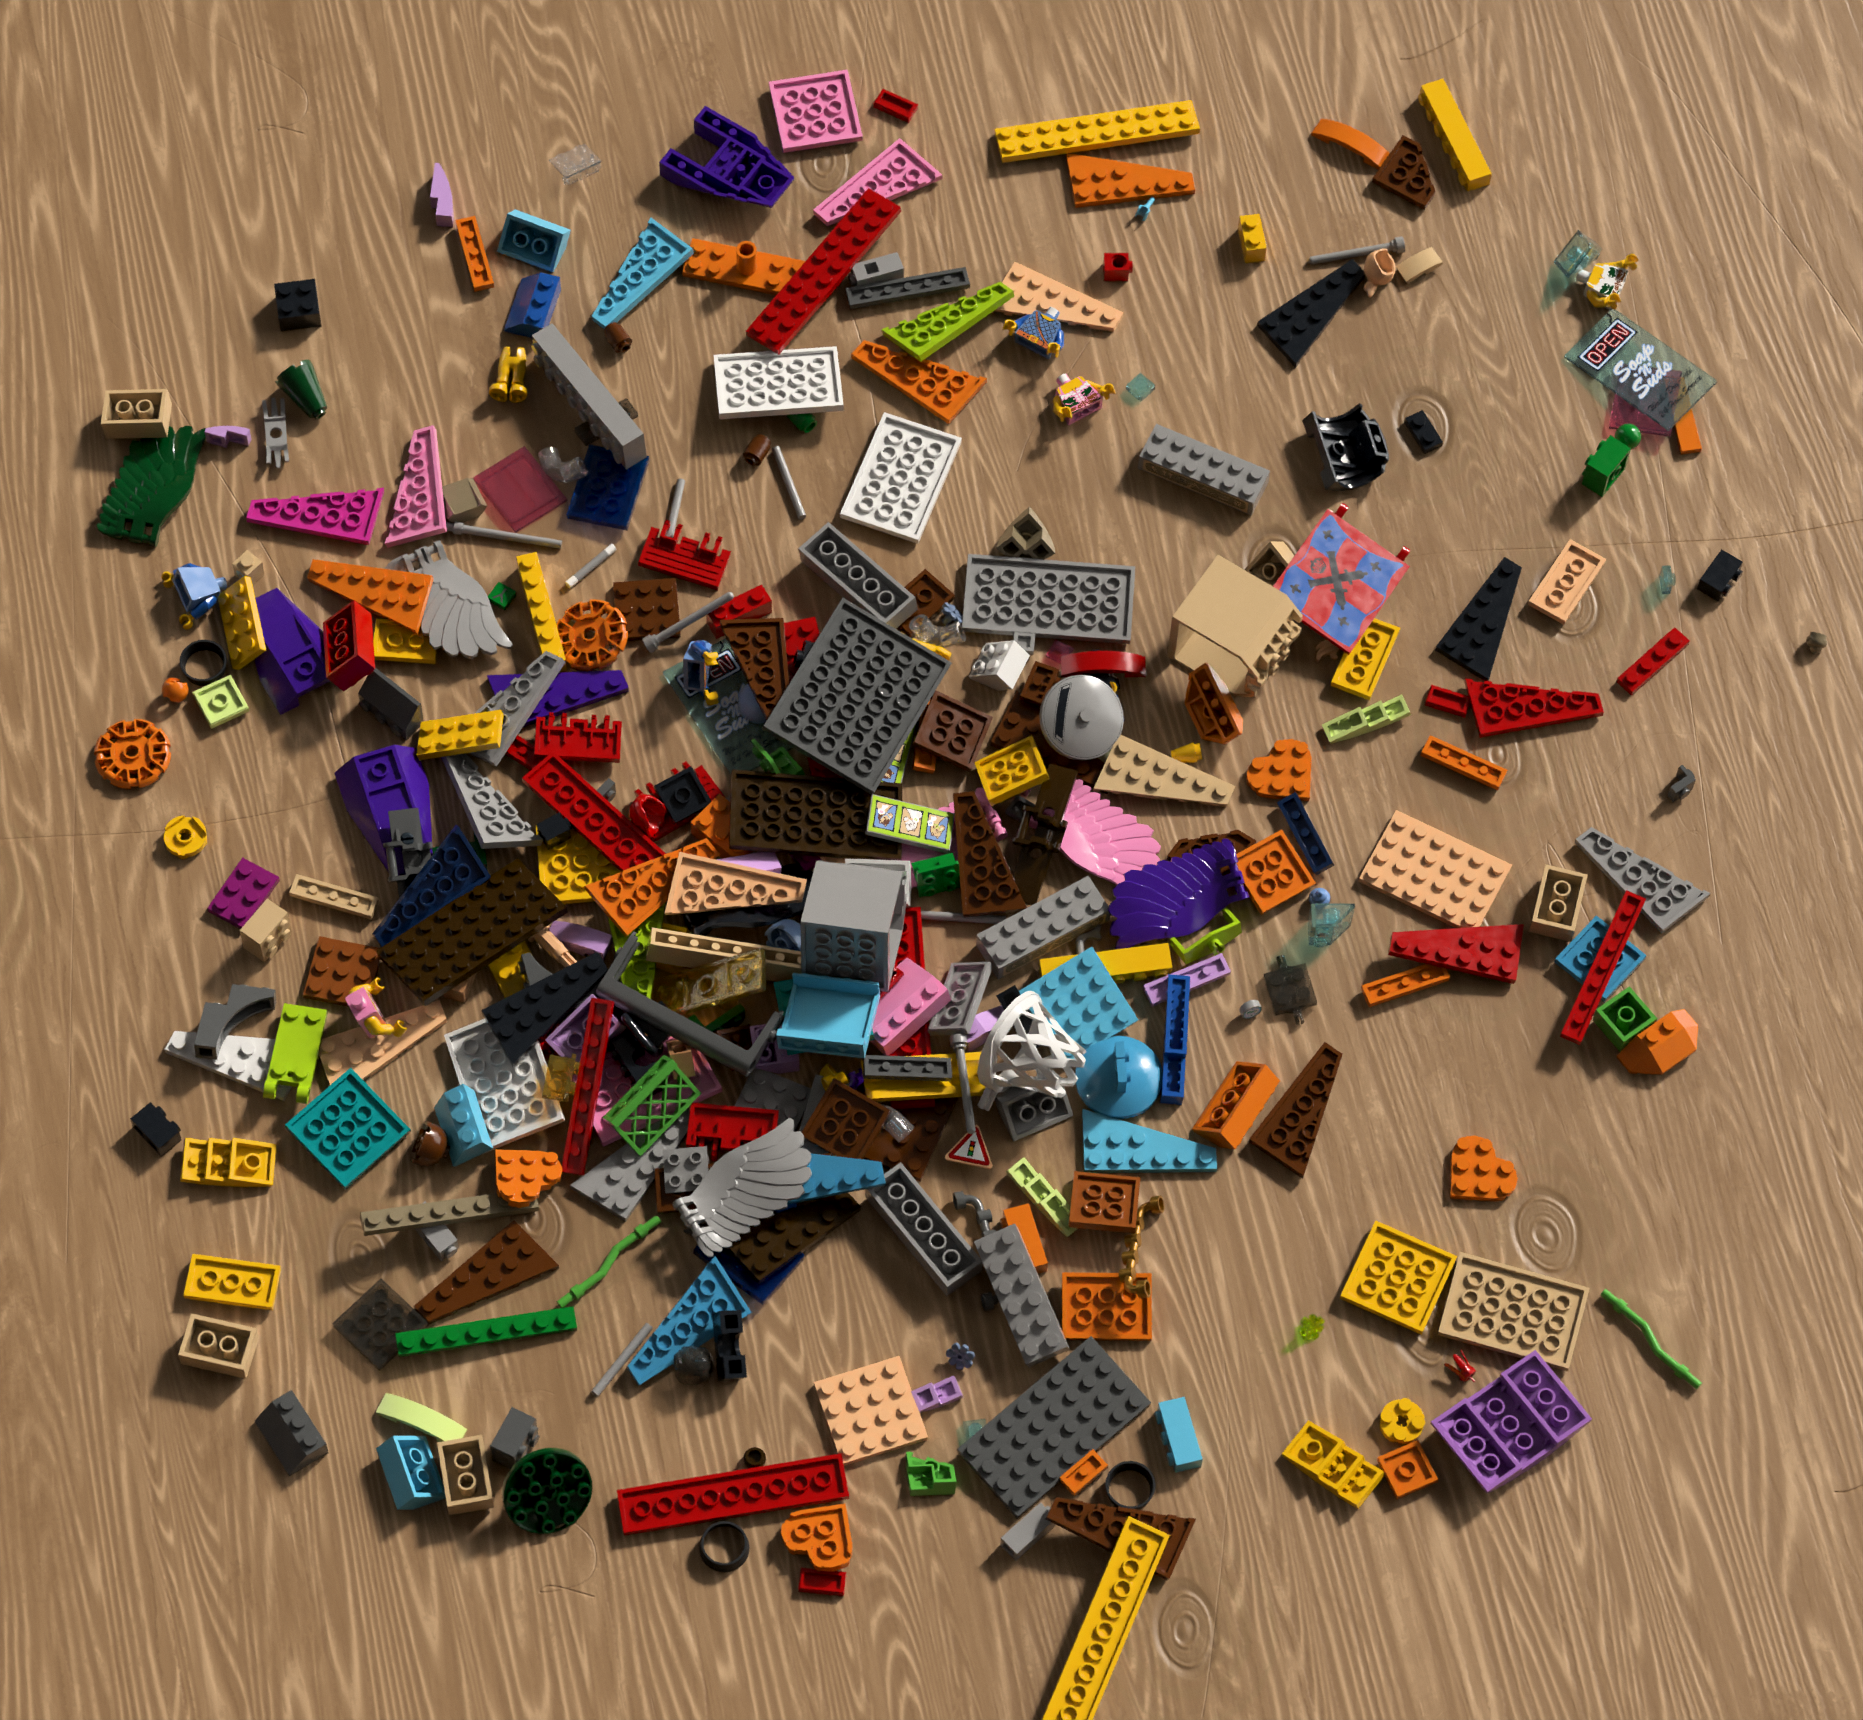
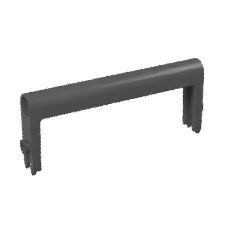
M633 932L624 946L616 951L614 955L615 960L601 980L596 990V996L604 1000L614 1001L615 1007L748 1077L768 1045L775 1042L777 1030L784 1021V1011L781 1010L779 1013L775 1011L749 1050L735 1045L618 982L640 945L637 942L636 932Z

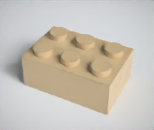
M167 389L106 390L101 418V426L106 439L167 437L172 408Z
M1545 864L1529 932L1571 942L1588 874Z
M191 1313L178 1354L180 1362L183 1365L247 1379L259 1339L257 1328Z
M477 1435L437 1442L449 1515L494 1508L483 1436Z

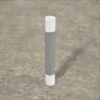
M610 544L565 582L566 586L572 588L617 550L616 547Z

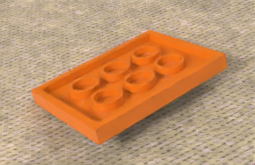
M1062 1272V1332L1065 1339L1087 1340L1092 1336L1095 1340L1152 1341V1273H1136V1280L1133 1281V1285H1136L1137 1281L1148 1280L1151 1287L1150 1297L1140 1299L1137 1294H1131L1126 1291L1124 1282H1121L1119 1279V1273Z

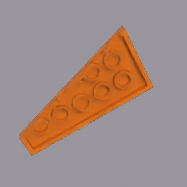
M1072 153L1066 154L1075 208L1148 200L1151 197L1157 199L1195 194V185L1191 172Z
M863 340L851 354L853 360L947 424L952 422L987 383V378L981 376L979 378L974 377L965 371L958 372L949 369V366L927 359L920 362L916 358L908 356L907 353L901 351L897 353L888 350L885 346Z
M315 559L312 560L307 577L309 582L328 591H333L346 600H355L366 610L382 618L392 620L395 624L401 627L404 626L417 635L434 580L432 575Z

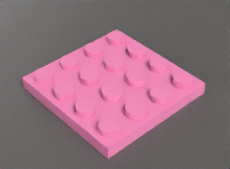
M848 70L769 82V90L783 153L863 141Z

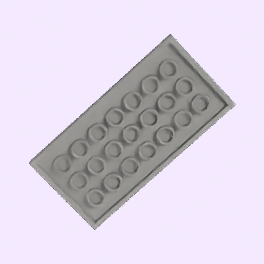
M968 554L962 632L1013 636L1014 632L1035 633V637L1130 644L1135 566Z

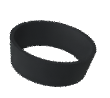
M198 640L190 643L182 651L180 667L191 683L207 686L223 677L226 670V653L214 641ZM208 650L218 654L224 665L215 676L208 679H196L186 673L187 660L194 653Z
M1121 1462L1109 1471L1106 1478L1108 1497L1117 1508L1124 1507L1140 1510L1148 1504L1155 1492L1156 1485L1152 1472L1139 1462ZM1131 1470L1142 1474L1150 1486V1495L1147 1501L1137 1506H1124L1115 1501L1110 1495L1109 1486L1112 1479L1118 1473Z
M727 1521L717 1522L708 1527L702 1536L699 1546L703 1562L709 1568L718 1572H731L741 1567L747 1560L750 1550L749 1541L744 1531L738 1525ZM717 1527H732L744 1536V1550L736 1560L728 1563L716 1562L705 1552L704 1538L711 1530Z

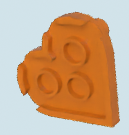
M1294 739L1276 741L1269 756L1256 757L1252 760L1246 775L1248 787L1250 786L1256 792V795L1264 798L1284 799L1296 792L1301 801H1309L1312 759L1308 745L1305 742Z
M1475 1135L1459 1138L1451 1156L1450 1199L1495 1202L1503 1201L1506 1197L1510 1196L1515 1191L1518 1180L1513 1163L1496 1158L1495 1149L1489 1139Z
M495 1149L496 1192L499 1198L502 1197L503 1200L508 1202L509 1206L517 1208L528 1207L531 1202L539 1198L540 1191L550 1190L552 1185L560 1182L562 1166L556 1153Z
M846 1504L799 1510L791 1513L790 1517L781 1525V1538L788 1552L791 1554L808 1555L815 1570L833 1572L846 1568L850 1564L852 1539Z

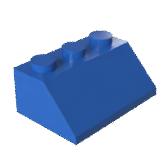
M540 272L522 278L504 332L532 338L533 334L547 327L550 324L561 292L560 277Z

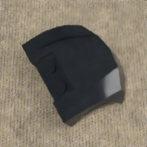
M1357 404L1348 412L1331 418H1322L1312 411L1302 420L1308 438H1315L1324 465L1320 475L1325 490L1348 491L1357 489L1376 480L1385 472L1386 463L1389 461L1386 440L1375 419L1370 420L1362 410V404Z

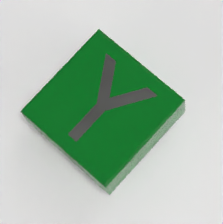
M498 582L488 595V599L492 604L506 610L517 593L515 590Z

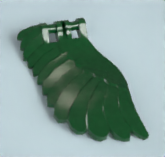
M169 426L167 437L141 438L140 442L133 440L129 446L130 455L123 458L124 468L120 467L119 469L120 479H115L116 488L111 487L112 496H107L106 503L102 504L103 513L99 515L101 523L97 524L98 531L112 538L120 540L126 538L130 542L139 544L144 542L149 543V546L157 547L161 526L187 499L192 489L198 456L206 440V428L193 434L192 426L180 427L175 434L173 427ZM126 521L132 523L131 531L125 530ZM146 526L152 527L151 535L145 534Z

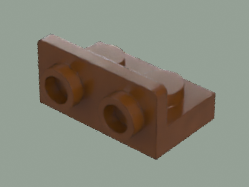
M1035 661L1021 692L1020 700L1041 707L1043 698L1048 690L1061 681L1059 669Z

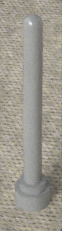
M1403 236L1395 237L1394 240H1390V243L1311 256L1308 262L1309 264H1318L1364 256L1382 248L1396 252V254L1404 253L1405 242Z
M727 592L661 633L653 634L652 636L649 634L642 640L650 653L654 652L661 645L662 641L734 598V594Z
M954 1034L949 1037L950 1047L956 1052L966 1128L969 1134H974L976 1128L964 1052L968 1045L967 1036L965 1034Z

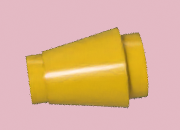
M1192 742L1171 750V757L1183 763H1198V760H1203L1200 743L1194 744Z

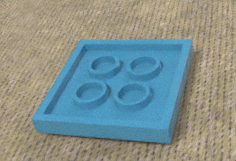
M1596 915L1555 958L1554 962L1583 985L1610 926ZM1627 941L1601 998L1603 1002L1646 959L1647 955L1629 941Z

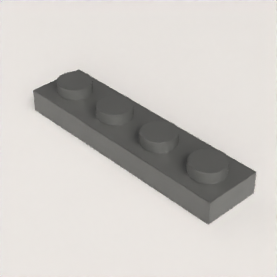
M865 1055V1058H863V1079L950 1082L952 1079L951 1058Z

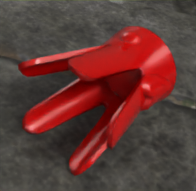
M1462 1350L1460 1351L1465 1362L1457 1354L1453 1355V1359L1461 1371L1448 1363L1444 1364L1457 1374L1463 1383L1469 1379L1475 1382L1472 1376L1477 1371L1469 1365Z

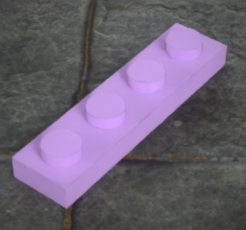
M1221 953L1174 972L1171 975L1190 976V991L1230 975L1231 971ZM1168 975L1143 985V990L1152 1007L1166 1001Z

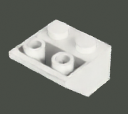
M1014 640L986 643L972 667L969 678L998 691L1012 690L1030 655Z

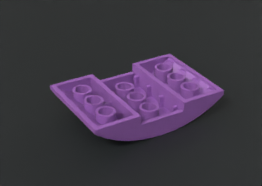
M1534 1350L1502 1372L1496 1380L1468 1399L1464 1398L1432 1420L1430 1424L1484 1491L1489 1493L1517 1478L1545 1459L1583 1429L1592 1418L1538 1352Z

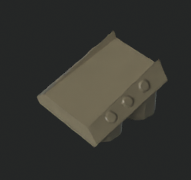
M466 478L442 487L446 522H466L480 517L485 511L487 504L473 478Z

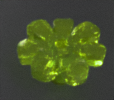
M1311 1314L1309 1319L1303 1317L1300 1321L1303 1327L1299 1329V1334L1305 1341H1308L1310 1338L1316 1340L1319 1338L1318 1332H1322L1324 1329L1323 1324L1325 1320L1321 1316L1317 1317L1315 1314Z

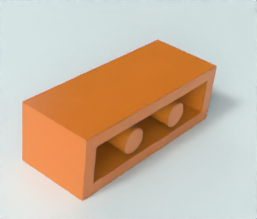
M1029 1203L1003 1210V1218L1000 1219L1002 1229L1016 1224L1037 1273L1047 1272L1048 1262Z

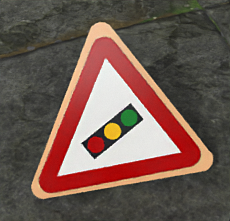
M975 1125L976 1131L974 1134L967 1132L945 1155V1160L985 1169H992L993 1166L978 1125Z

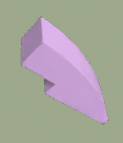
M435 163L430 194L431 208H437V226L453 227L454 212L450 185L441 165Z
M554 921L549 929L567 950L582 956L598 952L603 961L613 943L612 935L574 923Z

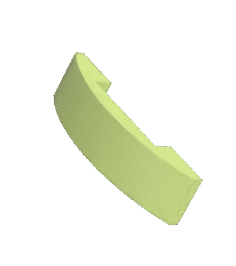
M389 1393L385 1394L376 1411L377 1415L395 1423L397 1421L435 1437L438 1442L463 1438L467 1432L465 1427L419 1403Z

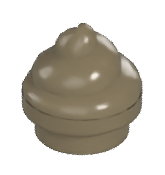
M1810 632L1806 641L1812 654H1816L1826 647L1827 636L1817 632Z

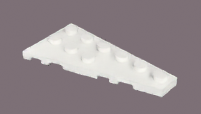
M174 1031L165 1048V1053L263 1092L276 1039L228 1035L221 1046L218 1059L212 1060L195 1057L194 1043L197 1033ZM278 1084L275 1098L285 1101L292 1086Z

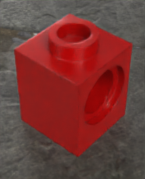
M1104 253V281H1128L1129 273H1133V262L1129 261L1128 253Z

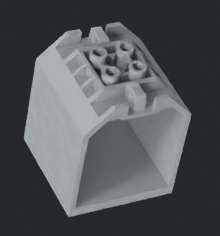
M823 860L816 861L800 921L802 973L879 982L880 991L888 992L903 932L907 894H905L907 871L826 862Z

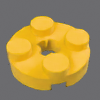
M178 816L169 821L165 827L163 835L165 846L171 854L178 856L180 859H187L197 855L207 845L206 828L196 817ZM182 833H186V835L187 833L191 834L188 840H181Z
M1408 1398L1393 1400L1381 1412L1380 1430L1384 1437L1393 1443L1410 1444L1416 1441L1422 1434L1425 1425L1424 1414L1421 1408ZM1398 1418H1406L1407 1426L1402 1427V1424L1399 1426L1397 1424Z

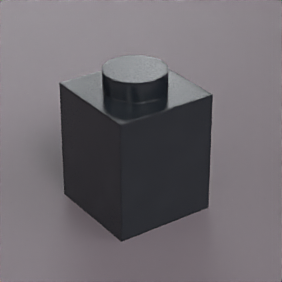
M559 812L536 824L538 835L543 839L548 850L571 838V824L567 818L563 819Z

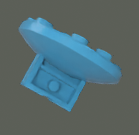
M1112 1036L1085 1049L1086 1053L1083 1055L1086 1059L1084 1068L1076 1067L1075 1074L1078 1080L1075 1084L1082 1101L1091 1110L1112 1118L1127 1119L1144 1113L1155 1103L1161 1092L1163 1072L1159 1059L1147 1045L1131 1037Z

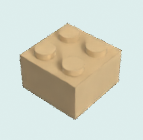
M266 899L240 929L244 949L263 962L268 958H272L281 942L287 941L291 935L292 930L288 912L269 899Z

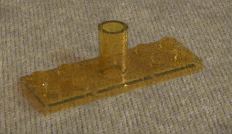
M758 948L656 979L653 983L651 999L657 1003L663 1001L668 1009L681 1016L716 1005L723 1010H730L735 1007L739 998L766 991L765 951Z

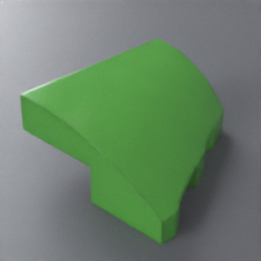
M906 1452L910 1496L955 1494L957 1481L954 1465L937 1462L929 1457L926 1460L913 1457V1452Z

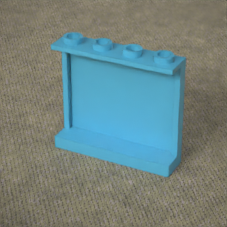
M793 973V987L781 1029L778 1028L776 1034L778 1049L865 1058L880 1000L879 982Z

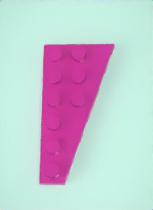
M376 488L377 490L365 491L363 489L353 493H344L342 491L310 494V497L301 498L299 496H291L290 499L280 500L278 498L251 500L246 519L249 523L369 545L383 499L384 488Z

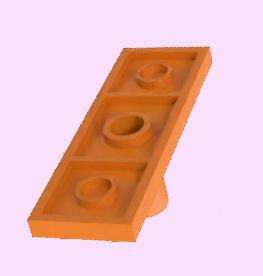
M692 238L690 247L693 248L694 254L685 261L682 275L684 277L777 295L805 261L759 252L755 244L750 241H742L737 247Z

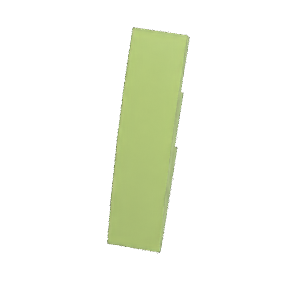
M1401 694L1384 703L1379 701L1364 709L1358 707L1322 724V727L1330 744L1390 725L1410 716L1411 712Z
M1025 1157L1006 1171L1029 1200L1066 1237L1078 1229L1069 1227L1071 1206L1057 1189L1054 1190L1041 1173L1038 1174Z

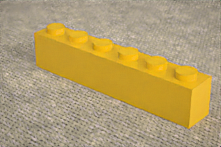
M1444 79L1421 85L1420 94H1418L1419 102L1422 106L1424 105L1427 118L1430 122L1432 121L1435 134L1442 141L1444 152L1449 154L1451 166L1457 170L1460 184L1465 186L1467 192L1490 185L1492 173Z
M537 552L516 556L517 569L540 655L547 651L563 658L565 664L559 672H567L566 659Z
M1169 943L1096 952L1116 984L1125 982V979L1141 981L1149 976L1162 978L1171 974L1172 971ZM1077 955L1039 959L1040 978Z

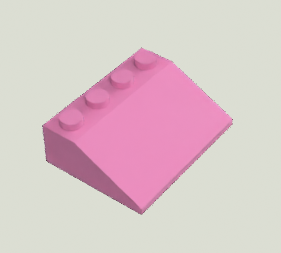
M909 958L904 959L896 967L903 971L904 975L879 1000L872 1027L874 1040L870 1042L885 1056H889L951 1001L948 989L932 974Z

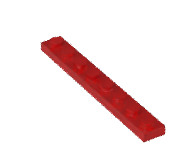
M1626 890L1560 1037L1575 1044H1581L1646 898Z
M591 998L562 1162L563 1173L582 1176L585 1173L614 1008V1001Z

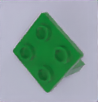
M953 853L911 863L919 898L930 897L937 893L949 892L960 888L959 862L955 861Z

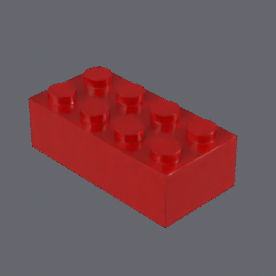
M353 600L323 622L326 678L342 691L356 685L359 680L366 675H370L375 669L372 615Z

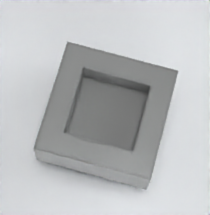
M1014 632V641L1029 655H1034L1035 633Z

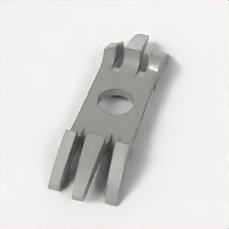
M271 398L272 412L270 417H268L266 400H262L266 435V463L271 464V451H274L277 469L281 467V450H284L285 463L289 462L284 398L280 399L281 416H278L275 398ZM274 429H279L282 431V435L279 438H272L270 432Z

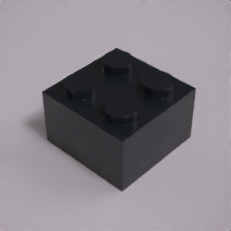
M315 279L274 284L281 331L322 326Z

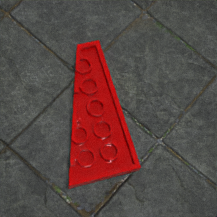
M1466 678L1464 681L1480 738L1594 718L1604 714L1599 693L1563 692L1554 688L1546 690L1539 689L1537 686L1510 683L1501 685L1493 684L1492 681L1475 682L1473 679Z
M1524 924L1393 932L1390 937L1388 955L1514 984L1517 977Z

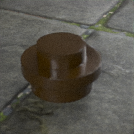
M753 1447L744 1453L743 1461L747 1468L764 1466L766 1455L762 1449Z

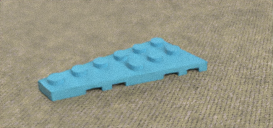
M653 218L649 219L646 230L640 234V240L631 249L618 271L619 275L615 281H612L607 295L601 299L592 314L593 321L603 329L610 323H617L694 254L692 247Z
M1082 1109L1084 1172H1217L1216 1148Z

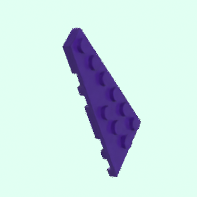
M622 670L559 672L523 727L535 724L536 717H545V720L549 719V712H554V715L558 716L562 713L629 692V687ZM523 674L487 675L494 696L500 690L503 692L511 685L510 682L515 677L518 679Z

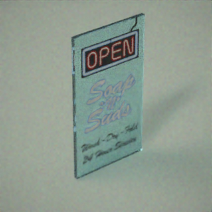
M1616 309L1609 310L1564 355V358L1668 431L1717 383V380Z
M726 638L712 645V653H718V658H716L718 665H712L707 682L710 692L717 691L719 697L718 704L707 705L705 696H702L698 691L684 689L683 661L663 671V675L730 775L732 769L752 771L760 767L758 762L761 759H757L751 750L754 747L751 740L754 738L769 755L782 746L786 751L793 749L762 730L765 723L755 724L746 717L743 718L738 710V696L741 689L748 682Z

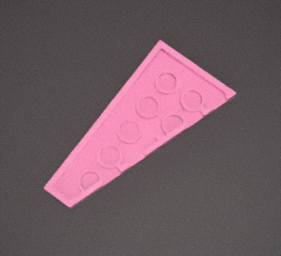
M899 138L813 209V214L826 226H830L839 222L868 188L888 200H893L942 180V174Z
M434 425L414 430L408 451L410 454L408 463L404 467L405 475L400 482L394 505L393 521H390L389 537H386L385 540L387 548L447 532L437 432Z

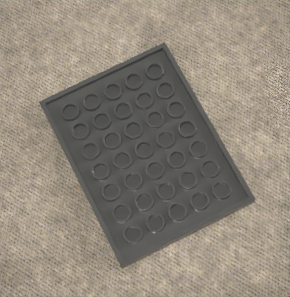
M842 598L762 730L872 795L952 662L847 599Z

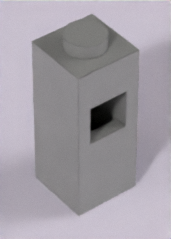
M898 252L856 263L848 277L850 284L855 286L904 278V267Z
M446 1225L415 1229L441 1261L452 1257L459 1248L458 1240Z
M1040 1502L1001 1537L1000 1545L1015 1561L1056 1526V1524L1045 1519L1050 1509L1049 1506L1045 1507Z

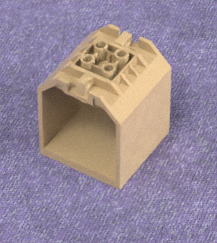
M1217 555L1172 616L1167 657L1191 671L1207 662L1226 684L1230 694L1236 697H1255L1257 689L1253 686L1261 688L1270 675L1273 677L1276 674L1280 661H1285L1288 657L1290 645L1298 638L1302 629L1293 620L1300 623L1303 615L1285 593Z

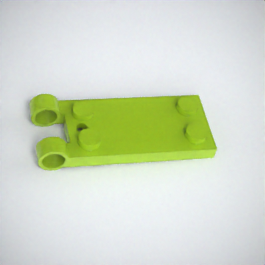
M284 1003L267 1080L264 1084L263 1098L275 1099L279 1084L298 1087L296 1103L308 1104L327 1019L326 1009Z

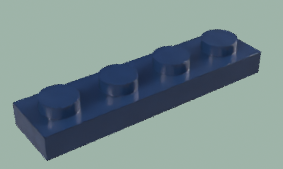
M1294 792L1278 801L1277 804L1314 874L1318 875L1333 867L1334 863L1297 793Z

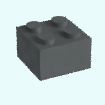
M511 1407L490 1445L493 1461L511 1469L518 1460L527 1455L530 1447L534 1448L539 1440L536 1418Z

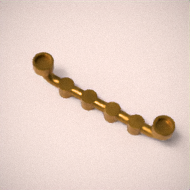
M1161 1195L1152 1196L1149 1202L1142 1204L1137 1209L1136 1231L1124 1237L1125 1246L1129 1248V1251L1122 1252V1262L1126 1265V1268L1119 1269V1279L1121 1282H1124V1288L1128 1293L1137 1294L1140 1299L1149 1298L1151 1295V1287L1148 1280L1137 1281L1136 1285H1133V1281L1136 1280L1135 1266L1139 1262L1138 1247L1142 1244L1140 1235L1141 1230L1144 1229L1143 1217L1150 1210L1153 1214L1164 1212V1201Z

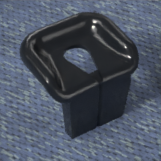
M663 1001L659 1002V1004L667 1007ZM623 1013L621 1015L622 1022L643 1048L654 1057L660 1056L664 1049L663 1043L670 1036L632 1015Z

